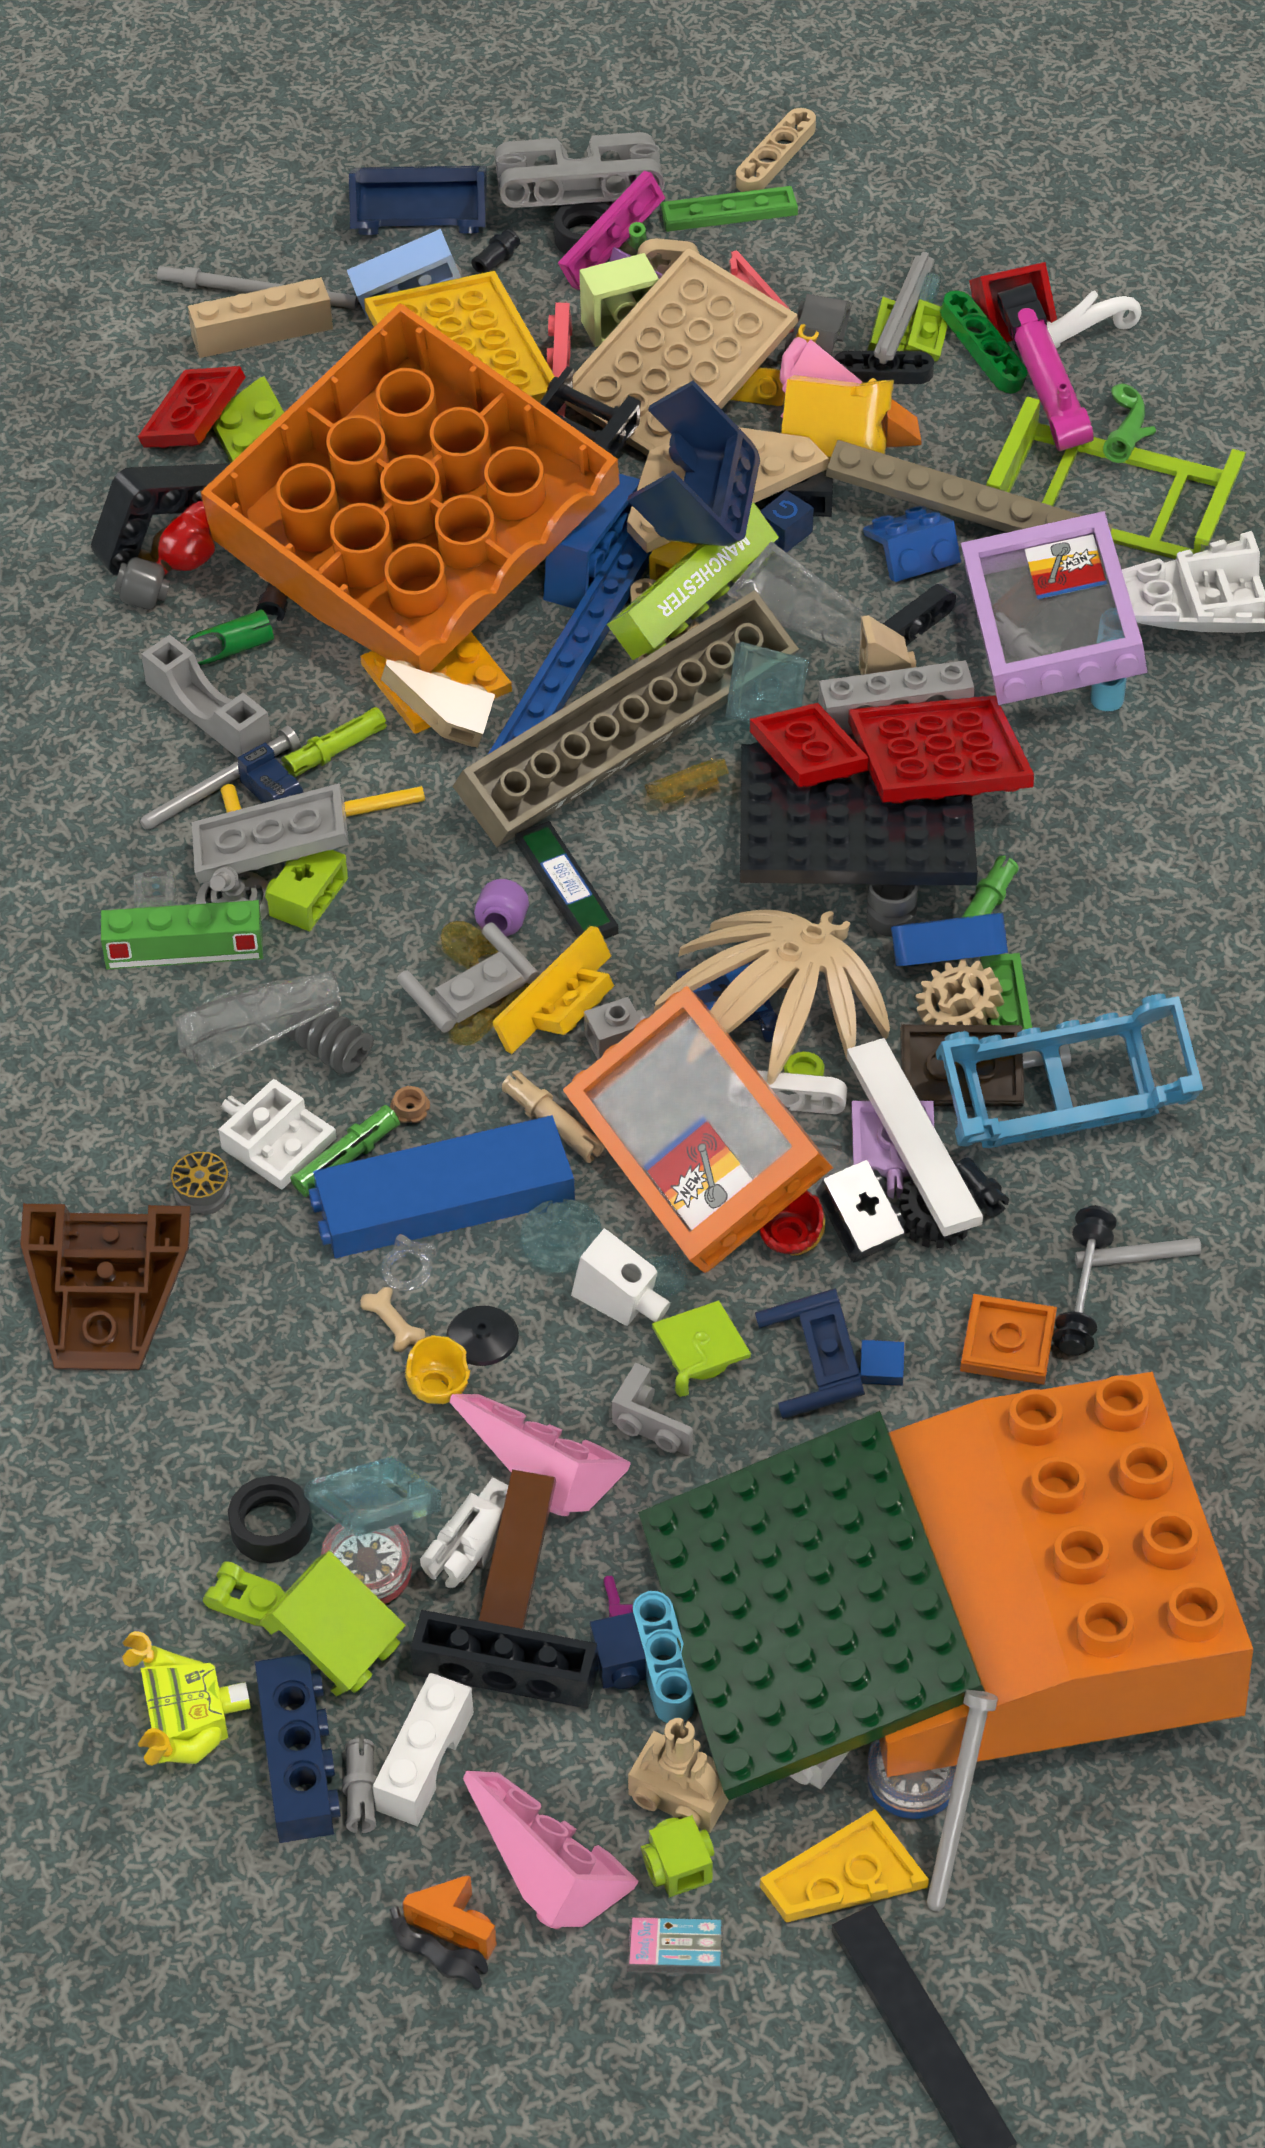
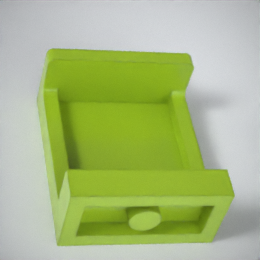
M330 1550L315 1559L259 1621L271 1635L280 1630L334 1682L335 1685L330 1691L336 1697L348 1690L356 1693L372 1676L368 1668L377 1658L384 1661L394 1652L401 1643L396 1636L406 1626Z

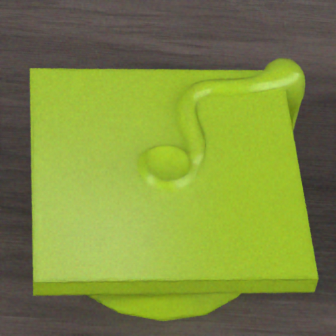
M719 1300L652 1323V1329L671 1359L672 1365L679 1373L675 1379V1392L679 1397L689 1394L688 1384L690 1378L704 1380L716 1377L724 1372L728 1365L751 1357L749 1349Z

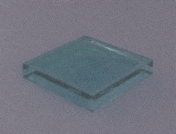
M744 642L736 644L725 717L750 723L751 718L801 707L809 659Z

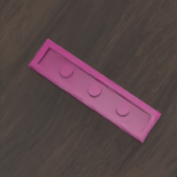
M643 171L558 262L571 287L580 290L579 270L606 263L611 257L613 247L619 249L630 237V225L635 222L643 223L665 199L651 172Z

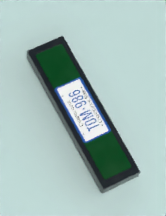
M550 821L515 834V843L577 938L590 926L598 927L603 939L619 934L617 922Z

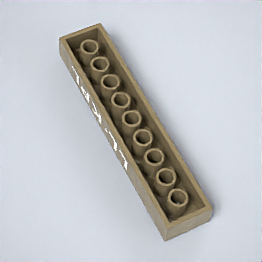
M754 590L462 770L452 787L496 848L514 838L516 833L535 825L786 667L799 648L758 592Z

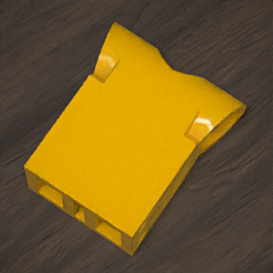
M793 375L787 379L781 433L809 437L828 457L832 456L837 440L885 454L887 441L882 430L881 421L886 412L891 408L894 380L859 384Z

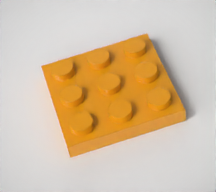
M472 632L430 672L445 674L452 681L465 685H479L485 688L487 692L495 694L494 699L512 692V682ZM373 651L361 655V665L413 733L416 734L430 728L431 726L381 680L387 659Z

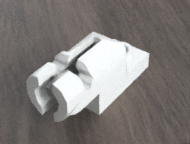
M492 1477L479 1496L473 1493L469 1494L452 1519L439 1532L437 1540L430 1544L420 1558L421 1567L431 1579L435 1581L444 1569L449 1575L445 1582L446 1587L455 1588L459 1582L464 1581L476 1565L484 1569L494 1553L508 1490L507 1484Z

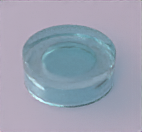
M930 272L926 274L919 299L935 304L941 283L940 275Z

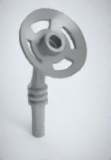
M221 867L214 872L210 881L205 882L200 887L196 897V904H206V895L210 888H212V903L257 900V888H261L263 899L259 906L262 921L269 914L268 901L265 898L266 888L269 883L256 873L246 871L237 874L232 867ZM238 877H244V878H248V879H247L246 881H244V880L238 879ZM247 890L251 891L249 900L246 899L245 891ZM218 891H222L223 897L217 899Z

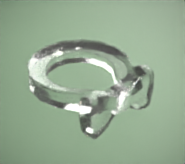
M399 1234L395 1239L396 1248L383 1259L381 1266L383 1280L396 1291H415L423 1287L430 1279L432 1271L430 1261L436 1259L437 1250L434 1244H421ZM408 1253L419 1255L422 1271L417 1278L410 1281H399L391 1275V1265L397 1259Z

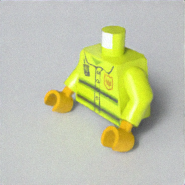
M139 1631L130 1633L122 1642L125 1647L133 1648L128 1649L122 1656L124 1664L128 1667H135L141 1661H144L145 1665L144 1668H141L151 1729L144 1733L138 1742V1746L149 1748L143 1757L147 1765L153 1766L158 1762L199 1763L220 1744V1741L228 1738L224 1714L251 1709L246 1682L219 1687L213 1664L203 1663L152 1646L149 1637Z

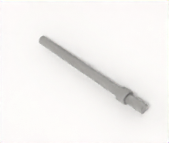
M159 266L157 271L158 280L182 283L183 287L197 289L198 286L250 293L284 285L201 272L200 268L187 266L185 269ZM327 291L331 306L356 309L358 304L357 295Z

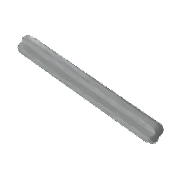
M922 252L921 255L915 256L876 345L874 357L879 358L882 364H886L888 360H893L933 268L934 259L929 257L928 252Z

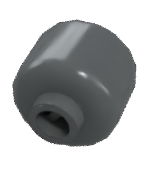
M134 557L129 560L128 564H121L114 591L119 592L121 602L151 610L156 606L158 600L165 602L170 580L164 579L165 570L162 565Z

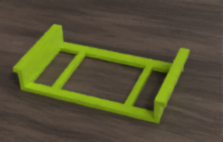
M1026 397L986 486L1010 493L1034 440L1055 445L1050 426L1039 423V399ZM1094 437L1092 442L1066 449L1042 503L1054 506L1078 451L1108 459L1103 452L1106 440ZM1134 447L1128 460L1122 463L1175 476V479L1150 537L1112 528L1111 536L1113 542L1172 559H1177V553L1189 549L1193 554L1204 551L1212 539L1244 462L1246 452L1232 449L1222 470ZM1187 479L1216 487L1195 536L1194 549L1161 541Z

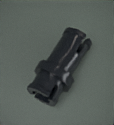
M508 228L501 235H494L489 240V245L472 259L471 263L475 271L480 274L490 272L503 259H510L514 254V249L521 244L518 235Z
M969 1157L963 1158L955 1164L956 1168L961 1172L962 1179L968 1183V1190L972 1189L974 1200L979 1209H984L990 1217L997 1216L1006 1209L999 1201L1004 1205H1008L1009 1198L1001 1192L1002 1187L995 1179L988 1178Z

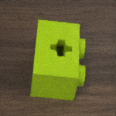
M326 850L300 857L296 860L286 861L285 867L279 876L271 879L266 888L265 898L268 901L269 916L310 932L348 879L346 855L335 850Z

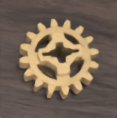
M961 959L958 967L954 968L950 962H946V971L942 973L932 970L931 973L934 979L931 982L922 981L921 986L924 992L916 994V999L919 1003L917 1011L925 1025H988L986 1022L988 1018L998 1019L999 1017L996 1007L1004 1005V1000L1001 996L1003 989L990 967L983 969L980 961H976L969 967L965 959ZM981 987L984 989L983 996L981 995L979 990ZM937 1003H938L939 1008H940L939 1013L936 1011V1005H937Z

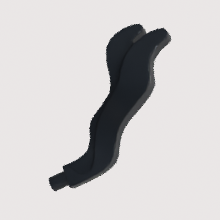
M398 1906L390 1909L393 1919L390 1922L399 1945L405 1951L423 1955L447 1978H462L468 1981L475 1990L481 1988L482 1982L475 1968L482 1974H487L488 1965L484 1956L479 1951L468 1948L448 1950L432 1935L413 1933L407 1925L405 1916H401Z

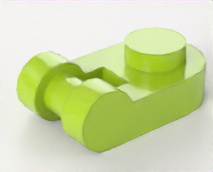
M223 1562L216 1574L218 1578L216 1585L208 1588L202 1601L212 1610L252 1625L263 1627L259 1621L285 1592L276 1583L245 1572L235 1563ZM234 1588L244 1591L240 1599L230 1596Z

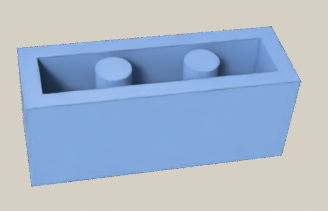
M441 229L347 270L357 298L367 318L369 317L365 311L364 298L461 278Z

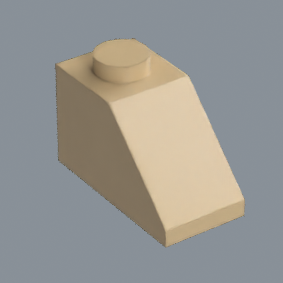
M869 615L861 616L859 652L861 675L916 667L914 652H908L903 636Z

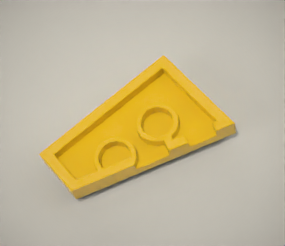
M873 1809L760 1878V1888L786 1923L928 1888L929 1884L928 1877L876 1809Z

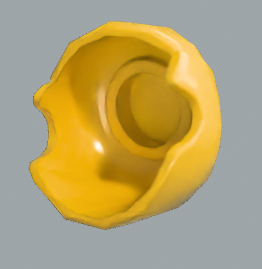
M431 1335L418 1340L409 1352L405 1367V1378L410 1391L419 1400L428 1404H446L450 1402L452 1394L463 1393L468 1385L467 1380L470 1376V1370L466 1362V1350L451 1338Z

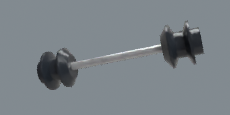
M1098 1205L1082 1208L1076 1213L1075 1221L1077 1225L1073 1228L1072 1235L1079 1244L1087 1247L1075 1311L1064 1312L1056 1317L1055 1326L1058 1330L1052 1336L1055 1346L1063 1353L1072 1356L1089 1352L1094 1347L1095 1341L1092 1336L1097 1331V1323L1093 1318L1084 1314L1083 1309L1095 1249L1108 1247L1113 1243L1114 1234L1112 1230L1115 1229L1117 1224L1115 1216L1106 1208Z

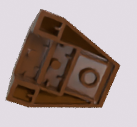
M23 1203L20 1245L55 1369H141L189 1250L190 1206L148 1205V1214L70 1213L65 1204Z

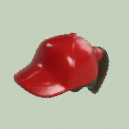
M198 501L189 506L180 516L173 518L165 528L157 532L153 537L151 551L141 549L138 558L162 565L165 575L171 570L191 571L207 562L215 552V543L211 536L203 501Z

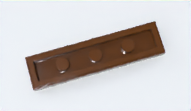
M512 1469L479 1621L520 1629L525 1628L556 1485L555 1477Z

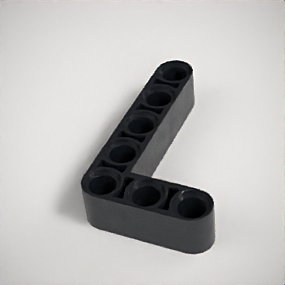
M230 463L129 467L121 470L111 483L91 542L92 552L113 575H118L122 563L128 564L131 558H138L152 515L180 514L192 504L203 501L201 491Z

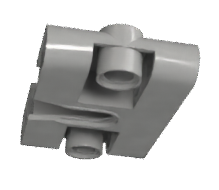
M643 132L593 135L587 148L588 157L581 159L568 158L567 150L557 138L504 142L497 147L494 156L498 192L504 204L512 208L616 201L643 171L651 172L663 191L665 182L660 165V148L655 145L651 135ZM609 150L617 152V155L612 159L601 157L603 153ZM542 155L551 157V160L545 164H539L535 161Z

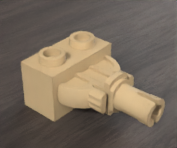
M674 1718L666 1724L664 1729L665 1735L655 1731L651 1734L628 1774L629 1795L632 1796L633 1800L640 1807L649 1811H655L658 1808L679 1819L693 1815L697 1827L706 1829L707 1832L711 1833L729 1800L723 1792L713 1758L703 1752H699L701 1744L694 1739L695 1730L692 1723L687 1722L684 1730V1719Z

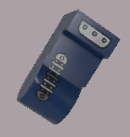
M266 742L237 758L240 782L262 803L304 793L295 777L288 774V771L275 759L274 750Z

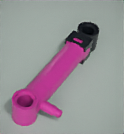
M1032 283L998 292L997 301L1005 325L1008 326V333L1015 350L1020 351L1048 418L1057 450L1060 452L1094 441L1088 413L1084 407L1080 406L1048 331L1047 318Z

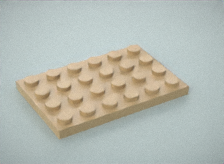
M687 248L573 374V389L613 408L615 406L620 407L628 395L641 401L640 424L626 443L648 456L650 450L669 442L671 433L648 411L649 405L694 380L722 409L797 325L798 314L692 249ZM565 401L566 405L602 428L606 426L608 421Z

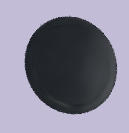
M475 1306L460 1312L453 1318L448 1326L446 1337L451 1338L464 1347L467 1364L488 1366L506 1359L514 1351L518 1343L519 1331L514 1319L505 1311L492 1306Z

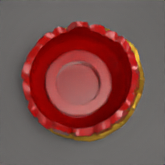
M806 1190L759 1229L764 1243L776 1252L792 1256L801 1255L817 1246L825 1230V1214L820 1204V1199Z

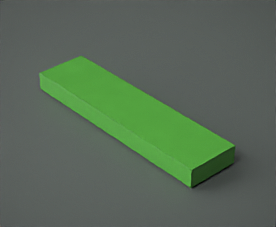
M792 186L666 201L661 202L660 211L666 232L795 216L798 215V206Z

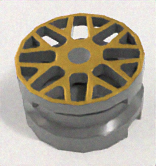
M194 1152L179 1159L172 1168L171 1173L176 1204L178 1206H190L191 1215L194 1213H204L205 1216L216 1213L223 1208L224 1203L228 1198L230 1199L231 1185L228 1179L229 1172L226 1163L219 1156L210 1152Z

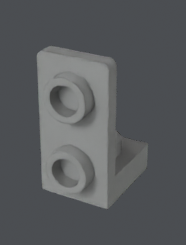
M635 1363L612 1400V1423L617 1425L627 1435L637 1436L639 1434L655 1441L664 1451L670 1453L678 1451L689 1456L693 1450V1429L688 1425L648 1409L655 1393V1389L651 1387V1369Z

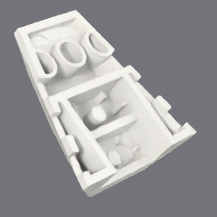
M1252 531L1240 534L1239 541L1229 544L1224 539L1210 543L1209 550L1193 554L1190 549L1177 553V559L1164 563L1159 558L1122 569L1137 623L1198 632L1245 633L1265 631V590L1259 576L1260 551Z

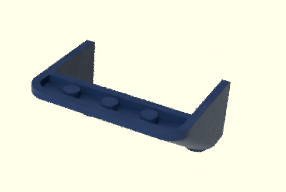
M487 166L354 168L349 173L350 229H358L359 235L379 234L378 227L457 225L459 226V233H479V227L486 226Z

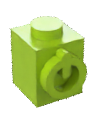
M693 1815L682 1819H666L655 1828L649 1830V1843L640 1846L646 1870L654 1887L664 1885L670 1898L712 1883L713 1862L710 1857L714 1856L713 1844L706 1829L699 1831Z

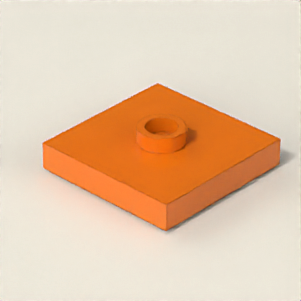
M973 1294L960 1371L1045 1385L1057 1307Z

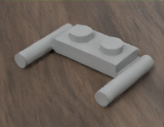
M492 922L483 927L482 934L498 950V953L436 987L435 995L431 996L408 970L401 972L397 977V982L443 1033L450 1031L455 1023L465 1020L521 988L525 983L531 984L540 975L536 968Z

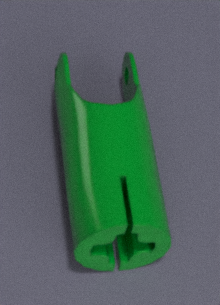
M261 609L199 631L187 638L186 641L204 635H214L218 638L222 648L220 653L198 662L199 665H204L274 640V634L271 624L264 626L270 623L264 610Z

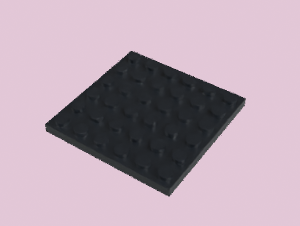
M759 742L741 744L740 883L977 886L978 870L972 796L964 794L945 796L941 799L924 798L907 800L903 803H883L869 770L853 774L847 778H836L820 782L815 786L798 787Z

